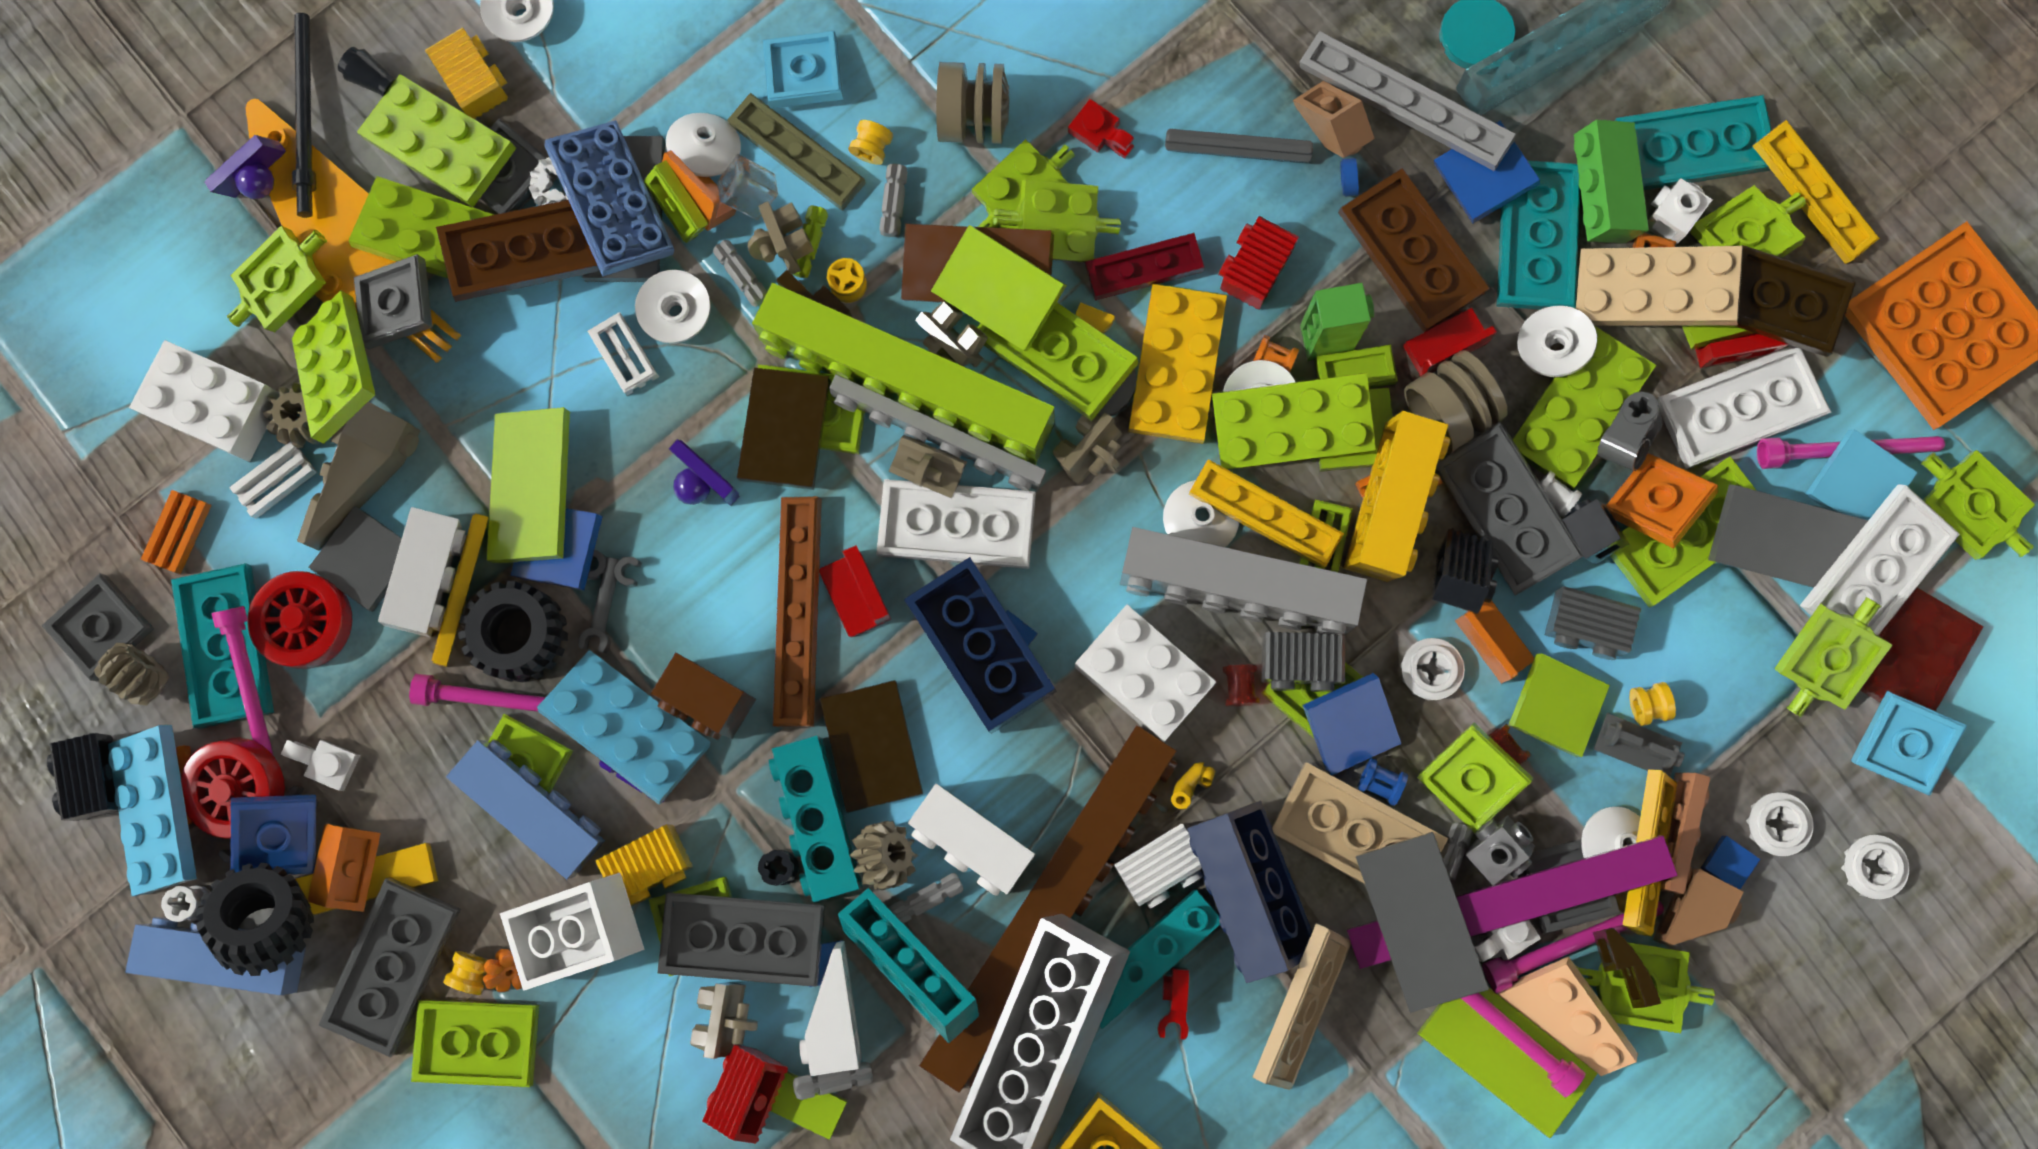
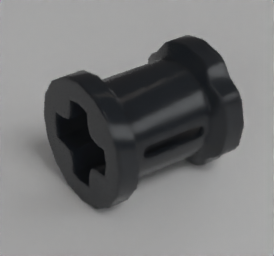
M772 850L764 854L758 863V872L762 880L774 886L789 884L796 878L799 870L797 859L792 853L785 850ZM782 857V865L787 867L786 874H778L775 878V870L770 868V864L772 861H779Z

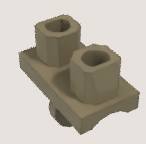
M768 201L759 205V210L768 231H764L761 228L754 231V235L750 238L747 245L750 255L754 259L770 263L775 259V255L778 254L779 257L784 259L786 267L792 275L801 271L797 259L813 252L814 249L803 228L786 235L803 226L800 215L793 203L791 202L775 211Z
M943 301L932 313L921 312L915 321L930 335L923 341L929 352L952 362H957L961 366L970 363L973 367H977L984 358L979 352L988 337L975 325L970 324L959 334L953 327L963 316L961 310L947 301Z
M1105 412L1101 417L1096 415L1092 421L1082 415L1077 421L1075 428L1084 438L1077 446L1067 439L1061 440L1053 450V455L1061 464L1070 480L1080 486L1090 472L1098 476L1104 467L1115 472L1120 466L1113 456L1121 448L1116 441L1122 433L1115 426L1114 418Z
M903 435L888 472L912 481L917 486H923L952 499L967 461Z
M716 983L715 986L701 987L699 989L698 1007L711 1010L709 1025L696 1024L692 1029L690 1044L703 1050V1057L711 1059L726 1057L732 1051L734 1044L743 1045L745 1030H757L758 1021L747 1019L750 1004L743 1003L746 985Z

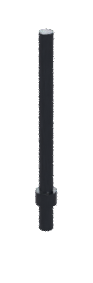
M296 13L294 15L296 170L292 172V187L296 190L297 216L309 218L313 216L312 192L316 190V173L312 171L310 16L306 13Z

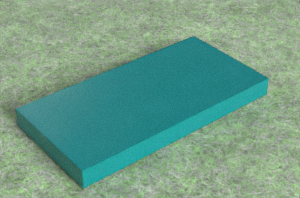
M1764 95L1615 119V121L1635 122L1643 190L1674 186L1680 178L1686 182L1694 183L1771 171L1753 148L1755 143L1772 131Z
M1527 160L1539 177L1540 185L1501 207L1497 307L1537 310L1551 306L1576 308L1580 209L1578 165Z
M244 563L171 579L193 729H203L247 719L226 635H221L220 628H215L211 613L244 606L248 618L249 607L256 595L252 565ZM246 621L244 622L246 630H242L261 708L263 715L274 713L266 658L253 645Z

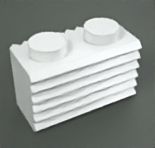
M1179 824L1114 864L1138 906L1146 903L1149 909L1170 897L1166 891L1170 887L1180 882L1182 887L1185 888L1204 876L1200 871L1202 867L1199 859L1191 850L1190 836L1183 824Z

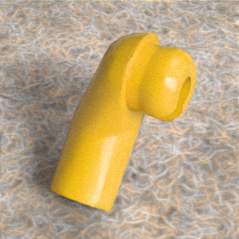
M1204 762L1194 763L1176 782L1171 797L1174 807L1178 809L1189 807L1196 785L1199 784L1205 788L1210 787L1215 775V769L1204 766Z

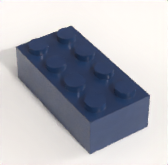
M971 557L904 599L989 733L993 734L1057 692Z
M1257 801L1187 828L1190 836L1191 850L1199 859L1205 875L1204 883L1206 889L1214 898L1219 911L1220 926L1229 937L1234 950L1235 965L1243 974L1246 984L1288 971L1297 966L1307 947L1312 929L1262 801Z

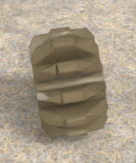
M293 382L290 390L284 386H278L280 397L277 399L267 397L268 402L273 407L262 412L265 418L271 420L266 426L268 432L277 435V441L284 445L290 441L297 448H304L306 441L311 444H318V441L310 436L301 384Z
M116 643L111 649H108L94 669L101 684L107 686L109 691L117 694L120 699L124 698L131 704L147 706L163 691L169 679L163 665L157 663L154 657L147 655L143 650L135 648L132 644Z
M893 821L867 825L861 830V834L852 840L857 850H854L849 856L857 861V866L853 872L863 873L862 884L873 885L875 890H886L903 885V883L907 882V876L916 871L911 861L919 855L912 852L911 845L914 839H906V827H896Z

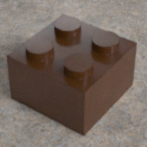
M675 652L651 692L652 695L661 699L657 705L659 708L684 721L687 720L688 716L693 718L694 721L691 727L718 741L722 735L733 739L756 701L754 697Z

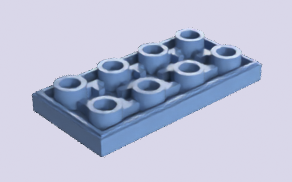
M616 120L545 140L547 153L602 276L673 255L674 247Z

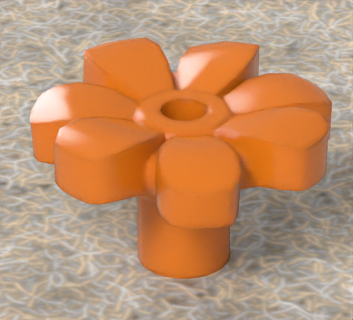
M501 949L496 952L495 959L487 960L484 965L487 975L483 977L487 989L496 988L497 992L509 991L511 984L516 990L522 988L511 950Z

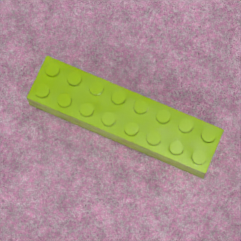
M771 283L752 322L759 335L758 339L766 346L765 350L773 356L785 359L788 355L799 360V366L816 374H819L821 370L834 374V377L837 374L1034 465L1037 464L1055 425L1054 406L775 283Z

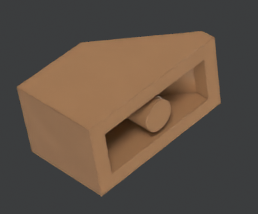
M1322 81L1293 100L1295 107L1323 146L1342 158L1358 153L1364 145L1375 139L1362 100L1325 81Z
M1692 869V876L1685 888L1684 894L1674 893L1653 940L1660 944L1675 945L1726 929L1729 924L1736 921L1741 912L1742 903L1739 901L1744 892L1701 869Z

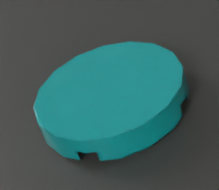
M1460 0L1453 4L1444 15L1440 26L1439 39L1440 44L1442 41V46L1445 49L1444 53L1449 60L1461 68L1476 71L1501 62L1513 45L1516 31L1513 17L1506 7L1496 0Z

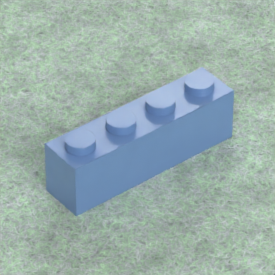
M494 739L491 743L486 740H477L446 778L566 880L575 877L605 842L598 835L601 831L600 827L588 817L583 815L579 819L568 810L571 803L557 791L553 790L551 793H548L538 784L542 780L541 777L526 765H522L519 768L508 758L512 753L501 743Z
M153 917L150 924H135L125 973L274 995L297 993L305 948L302 953L296 951L292 955L294 960L288 965L285 962L278 964V970L269 973L267 969L261 971L260 976H251L246 970L243 975L234 974L231 968L226 970L215 959L201 939L202 937L197 930V923H191L190 928L177 927L178 922L171 921L168 918Z

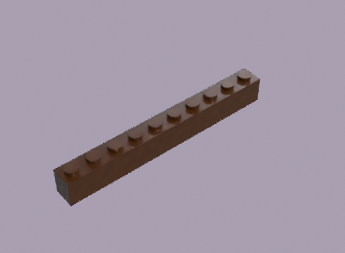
M1136 725L969 986L968 991L977 1002L979 1017L950 1043L939 1034L919 1066L958 1093L961 1092L965 1084L970 1088L972 1087L980 1068L979 1062L987 1051L1041 918L1059 914L1071 918L1074 913L1081 917L1093 896L1087 893L1095 879L1102 883L1114 865V862L1108 858L1115 847L1118 846L1124 849L1136 829L1131 827L1130 824L1136 814L1139 812L1145 816L1157 796L1151 793L1159 779L1166 783L1178 763L1172 759L1176 753L1175 749Z

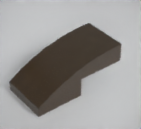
M788 270L784 271L776 279L779 286L852 317L850 310L825 285L812 295Z
M1614 928L1593 932L1604 971L1621 969L1632 1007L1645 1008L1662 1004L1649 972L1629 943Z

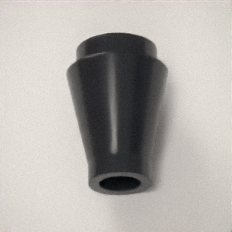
M349 48L338 63V71L343 74L344 80L378 93L382 97L396 80L365 49Z

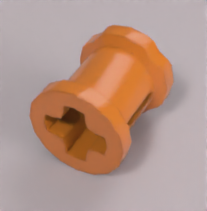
M1264 335L1253 361H1271L1281 365L1290 373L1300 349L1296 347L1288 349L1271 342L1270 337Z

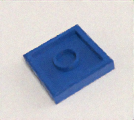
M1501 120L1496 122V124L1505 128ZM1515 141L1495 171L1453 149L1434 159L1435 167L1472 224L1540 185L1539 177Z
M566 508L563 558L514 562L511 576L585 590L603 516Z
M1374 673L1302 705L1325 769L1331 776L1401 744L1379 677Z
M316 795L231 798L230 870L234 869L235 872L242 871V865L252 864L254 868H258L260 863H268L272 870L279 866L285 869L287 874L291 875L313 874L316 864Z

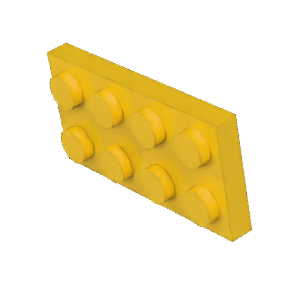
M1152 284L1128 432L1193 443H1204L1227 295Z

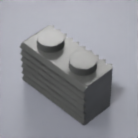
M1563 586L1555 591L1544 635L1555 638L1554 644L1560 647L1578 649V645L1593 649L1592 655L1596 657L1616 660L1617 656L1628 654L1632 649L1641 608Z
M1266 632L1262 637V683H1271V690L1293 691L1295 690V684H1311V691L1313 692L1334 691L1335 685L1340 686L1345 683V635Z

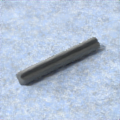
M1168 129L1165 140L1166 150L1174 152L1309 163L1313 154V143L1307 140Z

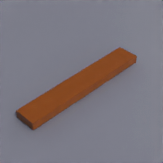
M818 496L781 497L773 704L774 727H814L822 499Z

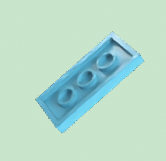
M591 650L580 659L537 706L540 714L659 805L710 747L709 740L680 718H676L657 706L659 702Z
M158 725L109 743V764L112 768L115 803L118 806L121 841L124 845L127 879L130 883L131 895H146L197 879L172 725Z

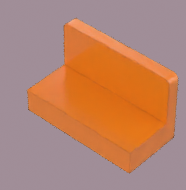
M672 150L664 153L662 162L665 160L668 162L708 222V225L705 227L707 231L735 215L737 205L710 177L696 176Z
M1493 601L1490 603L1484 602L1479 614L1468 611L1455 620L1501 684L1513 679L1521 670L1533 663L1534 656Z
M325 824L308 902L326 908L364 912L381 833Z

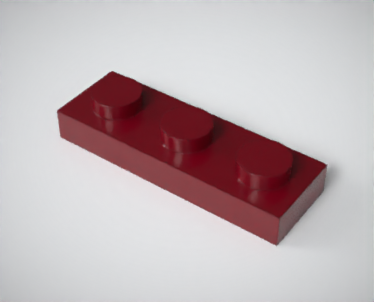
M1195 233L1085 261V268L1095 301L1150 287L1152 284H1161L1204 272L1205 268Z

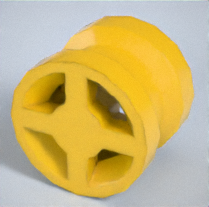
M860 120L856 128L858 132L857 138L851 141L848 147L849 152L862 161L881 165L885 159V146L891 143L893 133L879 123L870 120Z
M852 258L837 259L827 270V281L831 292L841 302L852 303L863 297L867 289V281L863 268L857 261ZM851 282L855 283L845 288L847 284H850Z
M1655 683L1650 689L1636 687L1630 690V706L1638 725H1650L1654 719L1668 721L1675 718V701L1667 683Z
M455 951L452 958L454 967L452 972L446 974L443 983L465 993L481 995L484 989L483 977L487 974L484 969L487 959L471 953Z

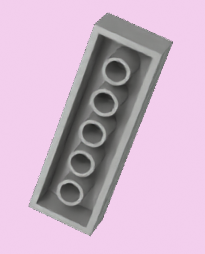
M1132 527L1120 585L1127 586L1126 592L1134 595L1147 597L1150 592L1165 595V601L1174 604L1187 605L1188 600L1203 603L1202 609L1214 613H1225V609L1241 612V618L1250 621L1263 622L1264 617L1279 620L1278 626L1290 630L1300 631L1302 626L1317 629L1316 634L1346 635L1358 626L1367 579Z
M1063 914L1041 918L950 1141L963 1149H1048L1128 959L1129 950Z

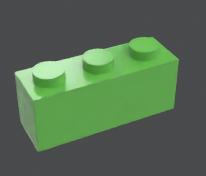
M1595 120L1574 134V151L1577 157L1579 188L1582 196L1583 222L1586 228L1587 242L1625 244L1649 231L1635 122Z
M1363 283L1315 291L1300 324L1307 361L1314 360L1316 356L1353 351L1371 321L1370 318L1374 317L1373 300L1370 294L1365 295Z

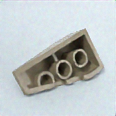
M367 402L332 436L331 442L338 445L332 461L322 465L319 475L323 476L324 486L322 492L315 494L310 501L297 542L319 551L328 542L354 506L361 508L401 468L407 457L415 452L419 442L418 435L420 430L407 421Z

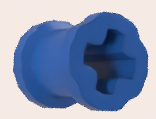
M1370 758L1362 772L1357 790L1361 792L1368 790L1388 799V804L1395 806L1404 791L1408 774L1405 772L1397 774L1377 765V760ZM1375 779H1379V780H1381V781H1383V782H1386V783H1388V784H1390V785H1386V784H1384V783H1382V782H1379V781H1377V780H1375Z

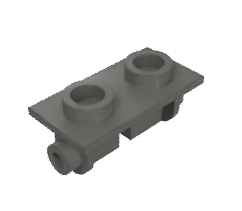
M1606 713L1593 749L1646 771L1648 769L1662 770L1669 777L1673 767H1680L1685 753L1679 751L1682 742L1609 713Z

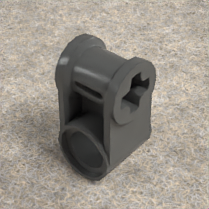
M1636 392L1627 397L1613 423L1605 431L1597 451L1600 458L1633 471H1637L1641 467L1651 444L1663 424L1662 416L1659 413L1658 401L1653 395L1647 392Z

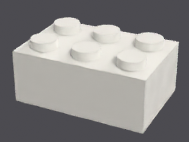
M164 340L129 408L250 462L267 429L266 426L271 421L265 418L262 413L273 407L268 402L267 397L277 399L280 395L279 392L264 383Z
M411 507L379 615V623L386 627L430 638L433 630L440 631L446 610L444 606H441V601L444 593H451L456 575L455 568H451L454 556L461 557L467 536L465 531L462 530L459 519Z
M1126 605L1075 662V668L1148 733L1162 742L1166 741L1216 683L1212 677L1129 605Z
M938 784L934 785L908 822L910 826L915 828L911 834L912 837L929 849H934L936 845L940 846L948 852L944 860L961 872H966L968 868L972 869L980 875L977 883L995 896H998L1000 891L1006 895L1009 894L1036 856L1035 853Z
M621 872L500 913L523 991L645 950Z

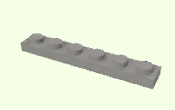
M1321 31L1318 32L1300 60L1301 69L1493 171L1496 170L1515 140V133Z
M837 374L829 387L831 396L836 398L834 403L843 409L855 412L856 408L869 413V419L878 425L890 428L891 424L904 429V435L922 443L928 440L939 445V450L957 458L963 456L974 461L973 466L983 473L994 476L995 472L1009 477L1008 483L1018 489L1029 491L1031 487L1039 490L1046 473L1045 469Z

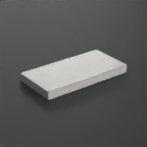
M1795 346L1782 349L1656 399L1661 416L1685 469L1831 413L1802 349Z
M884 479L876 554L881 557L961 563L971 557L974 564L1029 569L1036 492L958 485L955 495L951 499L923 486H917L912 481Z
M1898 484L1800 606L1811 616L1821 603L1839 614L1853 617L1865 600V597H1868L1882 606L1867 625L1876 635H1879L1960 534L1907 485Z

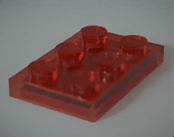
M1917 587L1879 635L1891 643L1892 646L1860 691L1880 703L1886 692L1890 691L1936 711L1984 626Z

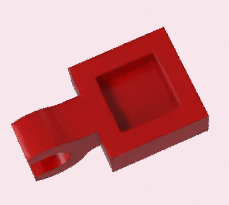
M1091 99L1087 101L1068 126L1069 134L1097 153L1106 145L1116 154L1126 159L1134 148V145L1131 144L1134 137L1125 130L1117 129L1120 125V118Z
M1172 967L1170 976H1163L1162 1000L1169 1001V1012L1162 1016L1158 1022L1157 1031L1160 1038H1165V1028L1171 1022L1179 1024L1180 1039L1186 1040L1189 1028L1186 1022V1012L1188 1007L1189 970L1187 968Z

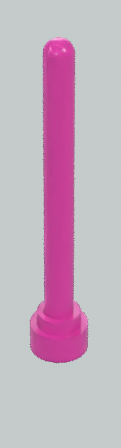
M1939 436L1871 440L1890 454L1938 452L1943 450L1946 445L1945 440ZM1779 437L1762 438L1757 445V461L1762 469L1781 468L1783 464L1789 463L1790 460L1830 458L1840 442L1789 444L1787 441H1782Z
M241 606L211 613L215 628H220L221 635H226L252 740L263 745L274 756L242 630H246L244 622L248 621L245 607Z
M425 674L414 675L409 692L410 702L415 705L429 706L431 703H437L439 700L536 712H538L537 706L546 698L443 685L440 680H435L433 675Z
M1658 901L1656 917L1660 916L1664 911V906L1660 901ZM1624 913L1514 960H1501L1497 957L1482 964L1484 975L1496 994L1505 991L1513 986L1512 983L1518 980L1519 975L1596 943L1593 932L1608 928H1614L1618 933L1627 930L1628 928L1622 925Z
M1479 992L1461 998L1547 1071V1078L1552 1081L1551 1086L1563 1097L1566 1098L1571 1095L1581 1084L1586 1075L1581 1068L1572 1061L1567 1063L1564 1059L1557 1060Z

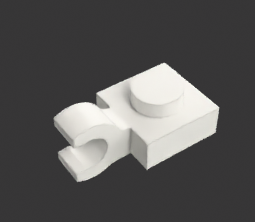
M287 740L281 752V755L308 765L304 774L305 777L338 791L345 790L361 756L325 740H320L316 749L298 741Z
M1525 920L1486 932L1488 937L1476 943L1474 947L1479 961L1484 962L1497 953L1500 954L1503 960H1508L1541 938L1531 922Z

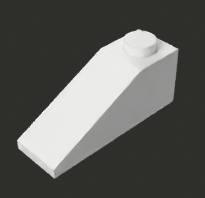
M845 941L837 942L832 950L805 1033V1040H800L801 1061L803 1065L809 1064L810 1076L859 1069L862 1061Z

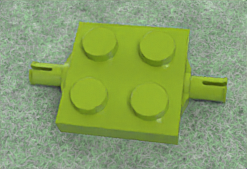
M1025 139L972 188V194L985 206L988 217L977 227L1016 229V226L994 225L993 218H1008L994 216L995 209L1017 210L1021 200L1023 180L1068 183L1063 178L1060 169L1075 157L1073 151L1070 150L1068 152L1069 147L1063 145L1049 159L1041 155Z
M1037 180L1022 181L1021 200L1016 211L995 209L994 216L1008 218H993L994 225L1016 226V229L1054 231L1053 260L1085 262L1094 259L1095 239L1098 233L1118 235L1121 228L1106 226L1121 225L1119 218L1099 217L1097 210L1098 186Z
M1753 185L1696 222L1691 228L1690 233L1703 247L1744 245L1783 258L1800 247L1806 236L1792 223L1790 215L1804 207L1806 201L1803 196L1800 198L1801 194L1797 192L1779 204L1767 198Z
M280 226L230 275L239 288L241 303L227 315L229 321L233 325L240 327L253 313L257 316L264 329L274 333L326 284L314 265L312 256L327 242L324 235L314 230L300 244L292 230Z
M1978 450L1969 453L1957 466L1952 468L1947 466L1935 452L1931 453L1921 462V465L1938 479L1933 490L1923 501L1960 534L1955 542L1973 559L1983 558L1996 544L2003 541L2019 557H2023L2033 549L2034 545L2027 541L2017 531V528L2022 518L2036 504Z
M1865 597V600L1852 617L1846 614H1839L1820 603L1774 668L1781 675L1794 681L1800 688L1793 701L1787 706L1788 710L1802 717L1815 698L1830 701L1846 710L1892 646L1891 643L1876 635L1867 626L1879 608L1882 607L1880 604Z
M1629 943L1649 972L1662 1003L1645 1008L1632 1007L1621 969L1605 972L1602 962L1598 970L1576 966L1582 975L1589 976L1585 980L1590 986H1596L1598 998L1615 1022L1619 1024L1681 1034L1683 1013L1689 1002L1707 1004L1709 1006H1712L1714 1003L1712 998L1698 996V994L1715 996L1713 988L1690 985L1688 976L1690 952Z

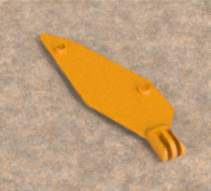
M251 99L247 102L245 108L249 139L254 135L275 141L281 139L280 143L286 151L268 168L274 178V186L269 196L281 225L292 230L300 244L314 230L322 233L325 239H327V242L312 255L314 265L326 282L314 295L322 302L331 300L341 290L353 297L357 312L354 277L396 262L353 248L348 241L369 193L312 145V171L316 173V190L312 192L313 216L309 218L297 216L296 190L292 187V172L296 170V131L262 101ZM431 309L432 326L435 323L445 333L458 341L461 337L460 333ZM433 328L406 336L435 363H439L442 356L424 342L421 337L425 335L446 352L452 348V345Z

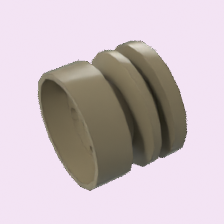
M939 62L936 100L938 142L963 143L967 126H974L977 143H984L985 126H992V143H1003V135L1009 121V85L1005 75L1004 64H994L993 81H986L985 63H979L975 80H968L965 63Z
M1459 351L1452 356L1450 361L1442 362L1437 368L1438 376L1427 372L1408 384L1404 389V396L1410 413L1448 424L1445 435L1450 437L1447 454H1451L1471 441L1474 437L1473 429L1478 432H1485L1491 427V423L1497 424L1507 416V404L1499 385L1485 365L1468 351Z

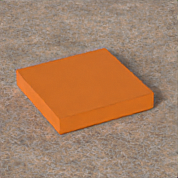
M1648 453L1641 467L1637 471L1632 472L1606 506L1616 521L1674 549L1718 494V485Z

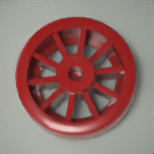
M290 571L270 579L258 590L249 607L247 625L253 645L266 659L290 668L309 669L327 663L343 649L351 633L353 619L347 596L329 580L310 572ZM298 588L304 589L301 598ZM285 592L289 602L287 606L278 600ZM273 606L281 611L279 617H269ZM326 609V615H320ZM321 623H326L323 631L319 629ZM268 625L281 626L274 633L269 634ZM312 635H316L318 637V639L315 642L313 641ZM286 639L284 647L279 646Z
M228 738L202 746L190 756L181 774L182 790L188 817L199 829L219 838H231V798L284 796V778L277 760L263 745L247 738ZM206 771L209 773L211 777L205 776ZM205 788H209V796H206ZM213 801L217 803L214 809L210 805Z

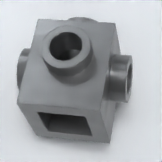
M1506 816L1498 823L1492 819L1484 824L1475 833L1478 839L1471 844L1466 853V856L1492 885H1495L1509 873L1516 877L1525 871L1532 863L1529 858L1535 845L1532 843L1533 837L1528 829L1520 822L1514 823L1509 816Z

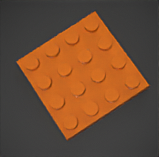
M1967 221L1852 298L1845 314L1933 430L1941 427L2038 360V310Z

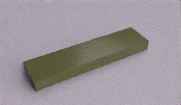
M752 93L744 99L727 119L728 123L736 131L842 211L866 184L862 176L776 111L770 109L768 105Z

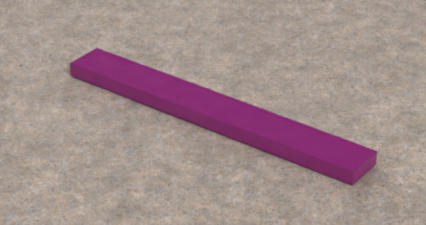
M1660 835L1456 897L1470 936H1474L1678 875L1664 836ZM1378 920L1347 929L1360 969L1391 960Z

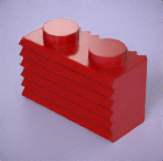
M1258 216L1253 226L1247 223L1236 242L1241 245L1235 257L1228 255L1218 275L1224 277L1220 289L1236 299L1247 303L1249 306L1260 310L1292 254L1299 237L1261 216Z
M734 1044L732 1051L724 1059L723 1072L717 1087L708 1097L707 1110L702 1122L718 1130V1132L731 1140L756 1144L759 1141L758 1136L763 1133L762 1128L766 1125L765 1120L769 1118L768 1113L772 1110L771 1105L775 1103V1097L779 1094L778 1089L782 1087L781 1082L785 1079L784 1074L788 1072L787 1066L756 1048Z

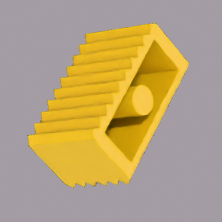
M462 27L425 49L466 115L476 119V117L482 116L483 113H487L489 109H494L496 105H500L502 101H507L508 96L502 86L507 84V81L496 64L489 67L484 60V57L489 55L477 34L470 38Z
M670 824L663 825L595 860L603 878L621 872L631 906L651 897L649 889L661 883L666 889L686 879L684 871L693 867L686 849L676 832V828Z

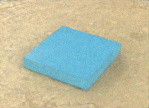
M835 31L763 40L767 98L770 109L843 100L838 43Z
M1853 429L1848 430L1805 494L1827 510L1869 520L1898 484L1909 486L1917 472Z
M1887 691L1851 761L1856 765L1930 796L1967 725Z

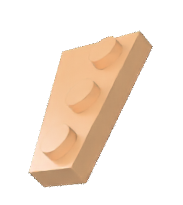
M1569 956L1518 978L1517 981L1512 983L1513 986L1498 993L1502 999L1600 1076L1637 1062L1638 1052Z

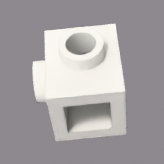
M1680 178L1671 189L1664 186L1652 201L1651 205L1656 209L1648 219V228L1661 238L1676 241L1677 245L1688 234L1712 199L1705 195L1700 186Z

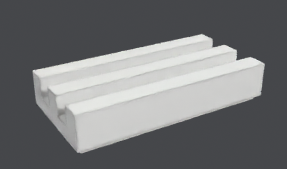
M620 312L587 331L626 396L632 394V390L635 388L644 387L646 385L645 382L650 379L654 381L659 378V375ZM616 324L620 326L645 368V372L640 374L612 328ZM607 333L633 379L627 382L599 334Z
M290 441L229 488L239 497L240 503L248 509L249 515L257 519L314 476L317 471L302 451L293 446ZM301 464V466L303 467L301 470H299L297 473H295L293 476H291L289 479L283 482L280 486H278L276 489H274L272 492H270L268 495L262 498L259 502H257L256 504L254 503V499H256L270 487H274L276 484L283 480V477H285L287 474H289L291 471H293Z

